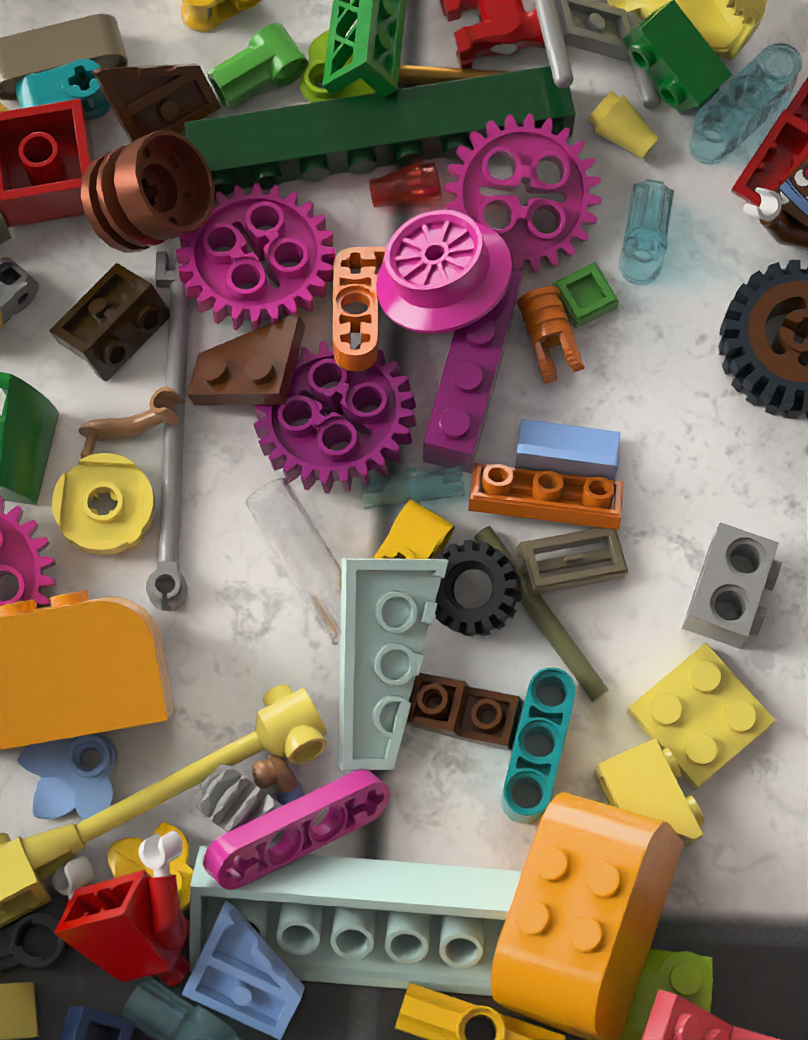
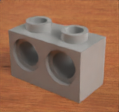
M720 522L711 539L682 629L739 649L749 635L757 637L767 608L759 606L764 588L773 590L782 565L781 561L774 559L779 542ZM736 555L747 557L754 565V572L745 574L737 571L732 566L730 557ZM720 601L732 603L739 612V619L728 621L721 618L715 610V603Z

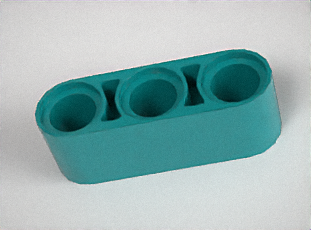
M547 667L539 670L532 677L526 693L501 795V805L504 813L517 823L529 824L537 821L544 814L551 799L575 699L573 679L566 671L559 668ZM553 685L562 692L564 701L555 707L546 706L539 701L536 691L542 686ZM533 734L545 736L552 745V752L544 757H535L525 749L524 740ZM521 784L533 786L539 793L540 803L530 809L522 808L513 801L511 791Z

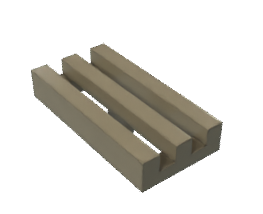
M590 529L520 542L516 547L518 557H522L523 565L521 566L523 576L528 578L529 583L526 587L529 596L620 579L629 573L615 529ZM607 541L609 547L607 549L536 561L535 554ZM610 560L614 564L544 578L540 576V573Z

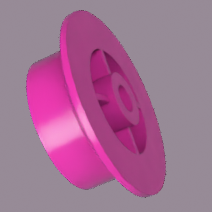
M436 210L423 213L404 223L389 240L385 251V260L377 277L376 289L378 300L385 314L395 324L407 330L424 334H438L461 329L484 317L502 299L512 277L513 265L511 254L507 244L498 233L485 225L476 223L463 213L452 210Z

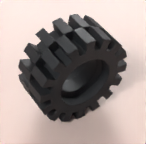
M465 540L463 545L458 546L456 543L447 546L448 552L444 555L439 552L434 557V559L449 560L445 577L441 578L435 603H437L435 618L449 629L471 637L477 634L481 636L490 635L491 630L502 629L506 626L504 623L509 616L511 618L514 617L517 612L514 609L516 602L521 600L522 593L519 592L521 581L514 569L515 566L501 551L485 542L480 544L475 543L473 540ZM477 569L484 571L492 582L490 598L485 604L477 608L461 606L454 595L456 580L462 573L468 570Z

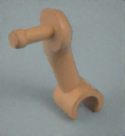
M165 386L158 389L152 395L149 405L150 410L129 417L94 419L83 423L79 428V433L86 437V441L80 454L81 459L93 454L96 441L134 437L163 422L168 423L170 426L177 425L180 421V416L172 409L179 404H184L185 399L170 387Z

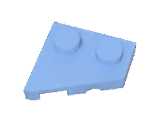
M225 901L181 995L281 1040L302 998L305 986L236 907Z

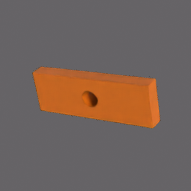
M474 463L468 511L619 530L622 518L624 481L608 480L603 477L561 474L550 470L537 471L513 468L502 464Z

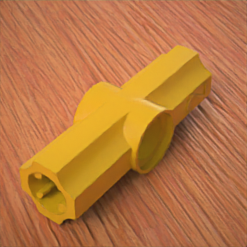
M411 982L409 983L395 1025L396 1030L425 1040H467L464 1033L466 1023L472 1018L483 1017L494 1026V1040H565L566 1038L565 1035L498 1013L490 1007L477 1006Z

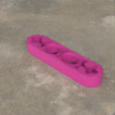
M366 769L354 771L221 835L206 850L203 858L204 870L224 889L234 890L372 822L386 809L390 799V789L371 771ZM329 808L326 817L318 825L312 827L315 818L323 810ZM285 829L282 839L275 846L268 849L271 839L278 832Z

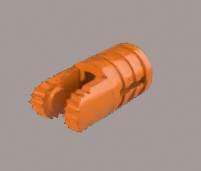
M556 286L534 289L517 300L518 308L522 312L523 321L526 323L527 333L530 335L529 341L544 384L557 380L556 366L549 351L551 347L562 345L565 360L573 372L585 369L572 326L568 324L569 320L564 312L563 302L560 300L559 288Z

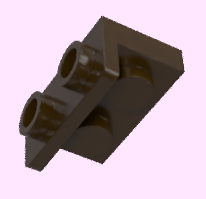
M116 262L49 332L59 344L85 360L100 379L108 381L169 319V308L150 282Z

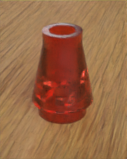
M420 160L382 177L369 180L374 208L383 206L431 208V203L442 201L436 163L424 164L423 160Z

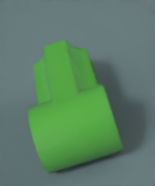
M272 23L260 29L251 38L248 48L207 71V75L219 100L224 106L232 109L272 84L278 88L292 84L300 78L309 61L283 25Z

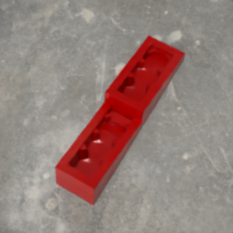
M808 77L787 109H783L731 189L732 193L752 205L760 207L759 205L761 204V196L755 191L757 187L774 191L808 156Z

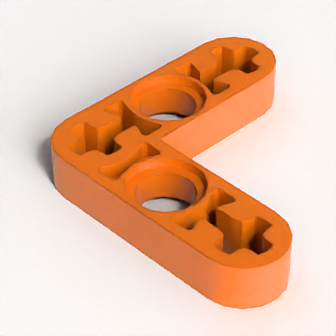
M387 246L346 248L340 251L334 259L333 354L335 362L347 371L357 372L372 367L378 358L377 268H381L385 260ZM352 269H361L359 274H351ZM359 302L367 305L368 310L362 314L354 315L345 312L343 308L349 303ZM351 333L361 334L360 349H350Z

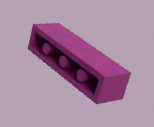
M512 270V277L507 291L489 313L478 321L454 331L423 442V462L471 474L515 314L517 300L519 299L523 272Z

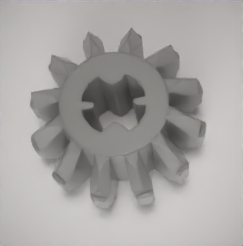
M219 765L212 775L209 774L201 784V790L194 798L197 809L226 832H230L283 806L230 765Z

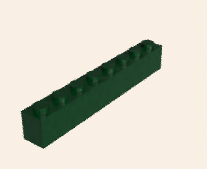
M545 66L403 88L384 98L378 93L190 121L185 122L187 138L202 153L210 168L215 188L214 197H216L217 192H221L225 196L231 194L236 185H239L241 189L253 187L254 183H259L261 189H272L274 185H280L283 182L302 179L307 182H317L326 179L329 175L347 172L361 175L370 173L376 168L391 165L413 167L424 160L442 157L449 160H458L460 158L456 151L459 146H464L471 150L475 149L469 137L473 131L478 132L486 139L488 137L487 123L492 120L500 130H504L505 119L510 114L514 117L517 127H522L528 114L533 115L534 126L538 129L541 128L548 118H551V133L557 136L563 129L568 127L570 129L568 138L572 137L576 114L570 87H557L554 83L551 67Z

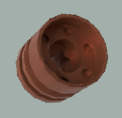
M172 130L154 131L136 139L127 146L118 147L114 151H109L89 163L82 177L81 199L86 218L95 234L109 247L124 253L141 252L151 246L159 245L167 239H175L195 231L207 222L214 207L215 188L210 168L202 153L188 138Z

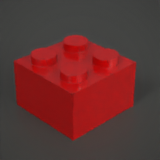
M81 99L0 112V213L7 227L85 214L81 199L82 177L89 163L95 159L90 126Z

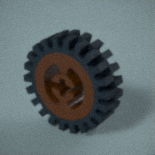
M789 260L785 269H781L779 262L768 266L765 274L758 270L750 276L747 285L743 283L739 287L733 300L730 302L721 324L719 335L722 338L718 348L719 355H725L722 364L725 375L733 373L735 376L731 385L737 392L743 388L749 392L746 401L755 406L758 400L767 403L764 412L775 415L778 409L786 410L785 418L796 419L800 412H806V417L808 418V366H806L808 364V268L801 269L800 260ZM788 314L777 332L772 346H770L766 338V323L778 315ZM795 335L803 338L802 344L793 340Z

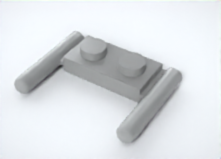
M534 0L554 83L557 87L567 88L574 80L565 45L621 60L630 57L629 48L622 39L640 24L637 13H627L625 9L593 0ZM630 58L642 105L646 109L658 107L661 98L658 93L657 84L647 71L636 66Z

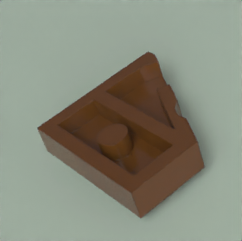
M197 64L106 67L91 71L130 143L154 131L172 130L179 133L186 129L185 122L202 120L221 108L200 65Z
M289 315L278 320L275 324L272 322L198 353L187 393L194 406L286 405L305 330V324L300 315Z

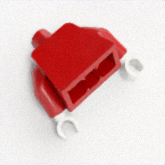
M171 831L160 838L159 833H156L145 839L141 844L139 857L145 866L153 869L154 877H151L145 870L86 886L93 881L94 871L91 863L85 856H79L55 870L52 877L53 886L60 894L68 895L69 901L64 904L66 910L54 933L117 980L125 982L155 974L168 987L175 986L181 982L190 968V962L180 954L190 932V924L180 907L176 874L170 875L169 863L182 854L183 842L180 835L175 831Z

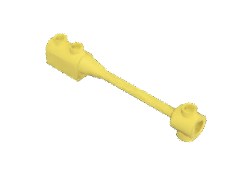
M286 684L272 688L263 697V703L266 707L257 711L255 731L76 825L71 823L21 838L19 836L13 840L10 839L7 833H0V928L52 901L44 879L86 847V843L198 785L209 774L212 775L219 765H230L232 767L264 749L282 758L286 756L293 765L304 764L318 757L327 746L324 735L328 733L305 688L303 687L295 692Z

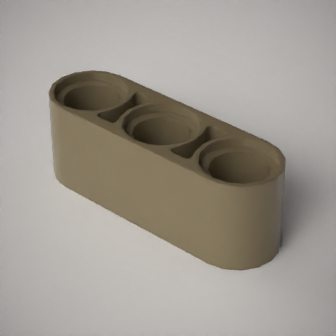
M94 14L1 37L0 99L6 101L18 100L15 93V85L22 77L31 73L57 68L78 59L93 60L100 68L127 67L128 59L115 17L109 14ZM80 72L81 80H86L84 73Z

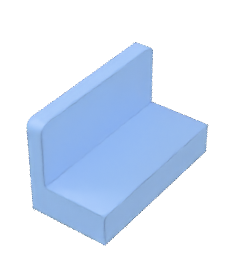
M521 419L515 468L537 471L550 470L561 474L603 477L608 480H615L620 459L618 457L620 432Z

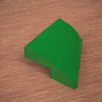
M0 372V389L6 395L2 415L0 416V497L6 501L37 505L59 411L49 399L30 384L13 374Z

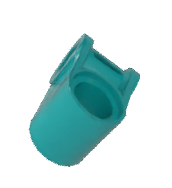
M78 59L44 72L31 73L22 77L15 85V93L20 108L81 99L87 120L89 121L104 116L111 106L91 72L100 68L93 60ZM80 72L84 73L86 80H81ZM92 99L95 106L90 107L88 100Z

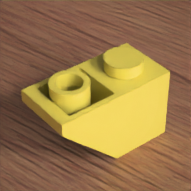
M656 738L597 765L594 775L610 806L668 822L684 842L683 846L686 847L696 843L703 836L700 826L705 824L703 814L696 800L691 795L685 798L676 778L681 777L678 763L669 748L661 750Z

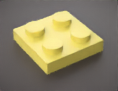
M707 643L703 644L627 709V713L651 740L657 739L661 750L665 748L670 749L678 763L682 776L695 790L776 721Z

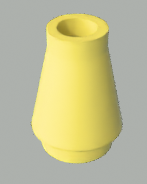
M613 91L600 102L587 120L595 127L594 133L635 154L640 160L648 154L660 139L650 129L627 97L623 95L620 98Z

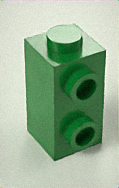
M671 0L654 10L622 39L629 48V56L635 65L647 71L658 85V93L662 100L670 107L675 108L679 114L694 107H697L699 111H703L712 105L723 94L719 87L732 76L675 0Z

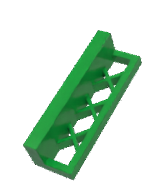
M333 0L322 84L329 93L334 94L360 78L382 98L398 90L407 0H352L351 2L350 0ZM357 20L356 24L353 26V28L350 30V32H349L348 35L346 36V33L349 31V29L351 28V26H352V25L354 24V22ZM353 54L352 63L343 67Z

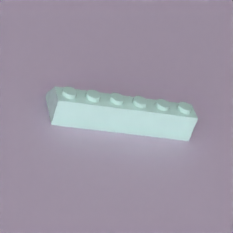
M199 846L190 884L189 972H192L226 901L236 907L301 981L408 989L411 982L438 992L492 996L491 972L495 951L520 880V871L306 854L240 888L227 890L205 872L203 858L209 846Z

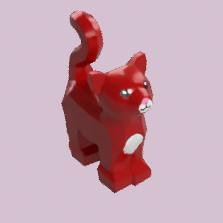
M439 0L443 15L447 17L448 22L460 19L464 11L478 10L479 23L464 26L454 32L458 49L456 57L460 68L472 69L475 59L487 56H510L531 46L546 49L536 9L529 13L525 12L521 0Z

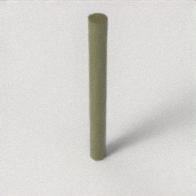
M491 526L480 530L474 536L477 543L485 542L490 544L495 549L501 551L512 562L521 581V585H519V592L522 593L521 604L591 701L599 699L609 691L607 686L541 595L529 596L526 587L529 583L527 576H523L522 569Z

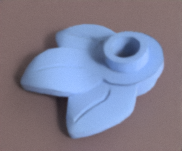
M94 733L77 736L73 739L66 738L32 744L26 747L19 755L17 762L27 771L41 777L33 799V815L36 818L58 819L76 809L79 816L86 820L111 806L114 792L109 776L115 769L117 753L113 743L105 735ZM89 750H96L100 753L99 763L91 768L84 767L82 764L83 755Z

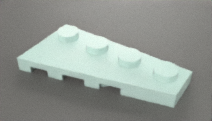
M342 558L338 767L341 770H394L411 706L409 702L415 676H419L424 657L421 653L429 624L432 625L437 607V603H435L441 578L445 577L449 560Z

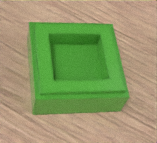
M595 262L552 283V286L559 288L560 300L565 308L564 312L575 329L618 308L619 300Z

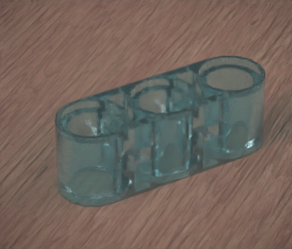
M785 43L769 45L698 111L688 142L689 151L696 160L710 165L723 161L789 99L802 68V58L796 48ZM769 71L780 72L784 77L774 76ZM737 101H747L753 107H744L738 104ZM704 131H715L722 137L713 138L706 135Z

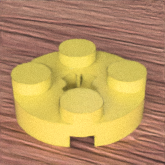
M97 453L79 460V465L73 467L68 474L66 472L63 473L53 491L52 512L68 543L79 548L81 551L94 555L117 554L124 550L134 549L141 544L144 534L149 530L153 522L156 502L150 482L132 461L117 454ZM101 493H110L111 500L117 503L114 511H109L110 514L99 515L97 509L90 508L94 498L100 501L98 495Z

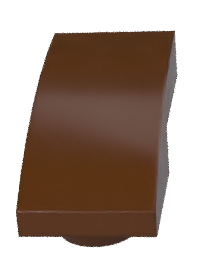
M419 673V676H415L409 699L411 706L406 724L452 738L511 751L523 701L520 696L470 687L466 681Z

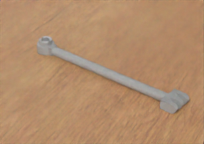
M157 252L156 286L157 288H170L166 387H170L185 399L189 299L185 289L186 283L180 281L178 267L182 264L178 263L177 256L175 270H167L169 264L167 252ZM185 403L179 404L172 409L180 416V421L177 425L170 426L164 422L157 570L149 576L146 582V591L150 602L162 611L164 609V595L157 590V585L161 580L171 579L175 582L174 590L167 593L171 611L179 608L188 596L187 583L184 576L179 572L178 565Z

